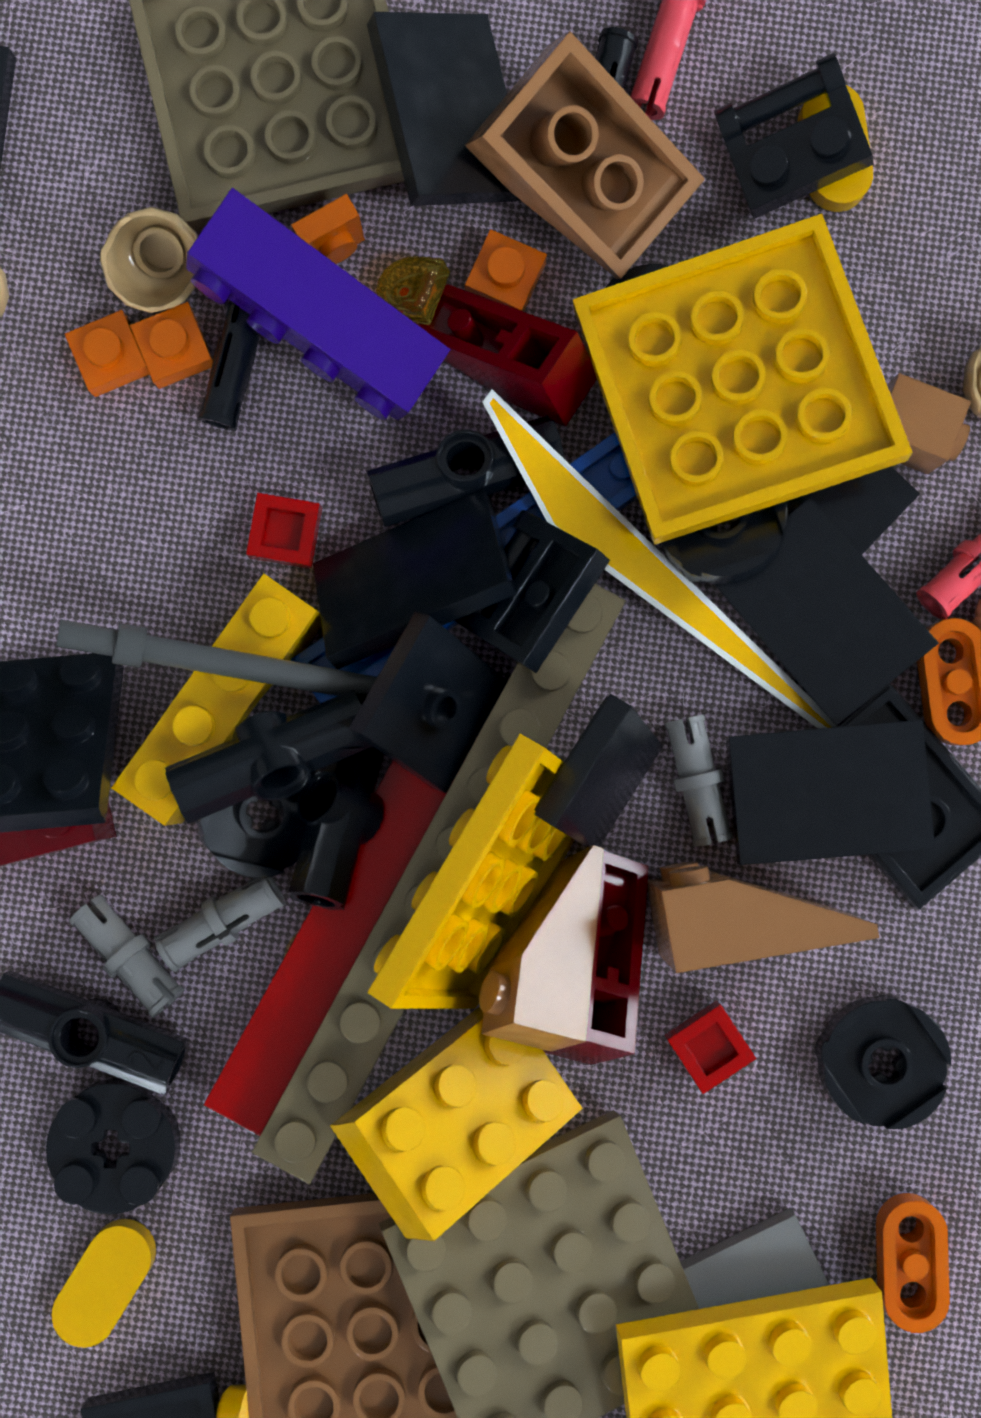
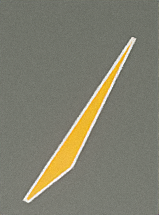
M490 390L482 403L548 523L601 551L610 560L604 570L816 728L835 727V724L805 691L690 582L681 571L494 390Z

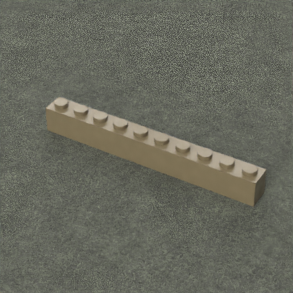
M594 584L538 672L535 673L521 663H517L251 1153L305 1183L311 1184L336 1137L330 1125L352 1108L405 1010L390 1009L367 993L378 975L374 972V964L378 954L394 935L402 934L415 912L411 907V903L417 888L428 874L433 871L438 872L453 848L449 845L450 834L461 815L470 808L476 809L490 785L486 782L488 769L499 751L507 745L512 747L519 734L547 748L626 600Z

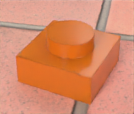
M347 194L291 224L293 232L335 264L350 257L357 249V244L365 240L360 216Z
M490 229L465 283V290L524 312L546 265L547 254Z
M188 302L130 325L152 381L158 389L212 367L214 359L195 313Z
M119 310L64 334L86 387L94 397L150 375L131 330V322L123 310Z

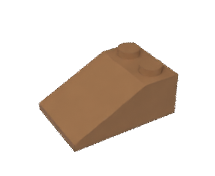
M571 31L544 49L465 144L477 159L512 194L616 279H621L705 180Z
M697 861L660 867L661 878L648 880L647 884L658 952L660 957L675 973L879 938L877 924L836 908L710 871L708 866H699Z

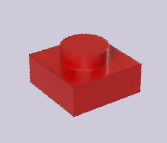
M257 493L246 555L250 559L312 569L323 509L320 503Z
M717 1000L664 1035L702 1094H705L757 1059Z

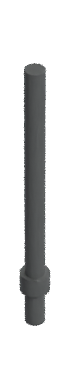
M61 619L56 647L112 656V664L140 668L142 662L334 696L354 690L358 699L363 701L377 679V676L147 635L146 627L119 623L118 628L113 629Z

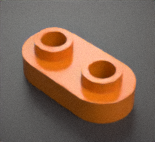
M950 618L934 623L926 628L939 644L917 661L924 719L926 725L941 742L955 746L970 745L981 741V631L967 620ZM943 641H948L955 647L956 657L952 663L944 662L939 656L938 649ZM953 702L959 704L964 710V719L958 726L953 725L947 718V709Z
M913 1193L897 1194L889 1198L881 1206L876 1218L877 1286L882 1291L883 1309L894 1324L907 1332L924 1333L936 1328L944 1320L949 1309L948 1229L941 1213L928 1200ZM916 1217V1226L910 1233H899V1225L904 1218ZM909 1282L918 1283L917 1292L912 1297H900L901 1289L905 1284Z

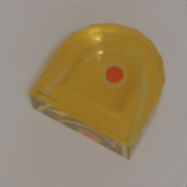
M404 257L393 262L383 271L377 282L376 293L414 323L430 325L450 271L443 258Z

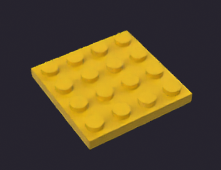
M823 214L572 299L573 310L654 545L906 462L913 453Z
M519 734L512 747L507 745L499 751L488 769L486 782L490 785L476 809L470 808L461 815L450 834L449 845L453 848L438 872L433 871L428 874L417 888L411 903V907L415 912L402 934L394 935L378 954L374 964V972L378 975L369 988L368 994L390 1009L477 1008L480 990L484 979L489 974V968L575 840L534 814L536 812L534 810L564 763L561 759L522 734Z
M872 1278L616 1324L626 1418H892L882 1291Z

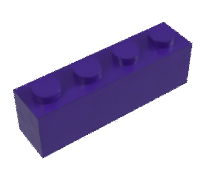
M233 187L187 252L186 269L194 274L191 282L199 291L222 305L225 304L227 299L250 314L246 321L256 332L276 344H279L282 339L286 340L304 353L301 361L309 370L331 383L334 382L336 377L358 392L354 397L355 401L367 412L381 420H386L390 415L399 421L407 415L451 350Z

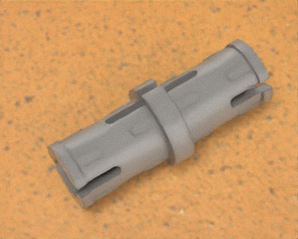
M705 715L686 718L692 741L691 744H688L682 719L664 723L665 729L668 731L679 778L673 779L676 792H683L693 836V847L712 844L706 821L707 817H710L714 838L718 843L733 839V832L730 831L719 783L725 781L722 769H715L704 722L706 720Z
M272 877L252 878L244 885L219 899L215 896L208 898L201 903L200 911L178 925L155 936L156 949L164 963L172 971L176 972L197 956L220 943L228 946L239 939V932L247 928L248 925L286 905L283 894Z
M98 895L91 899L90 903L92 906L90 908L87 904L83 905L70 918L69 923L77 928L106 962L103 965V970L110 978L118 976L149 1011L148 1014L154 1018L163 1012L165 1005L169 1007L185 989L178 985L150 953L148 948L151 942L144 934L136 936L109 906L106 898L103 895Z

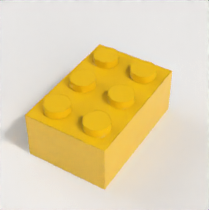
M480 1007L475 1009L330 1125L406 1239L435 1241L583 1109L542 1049L481 1034L484 1012Z

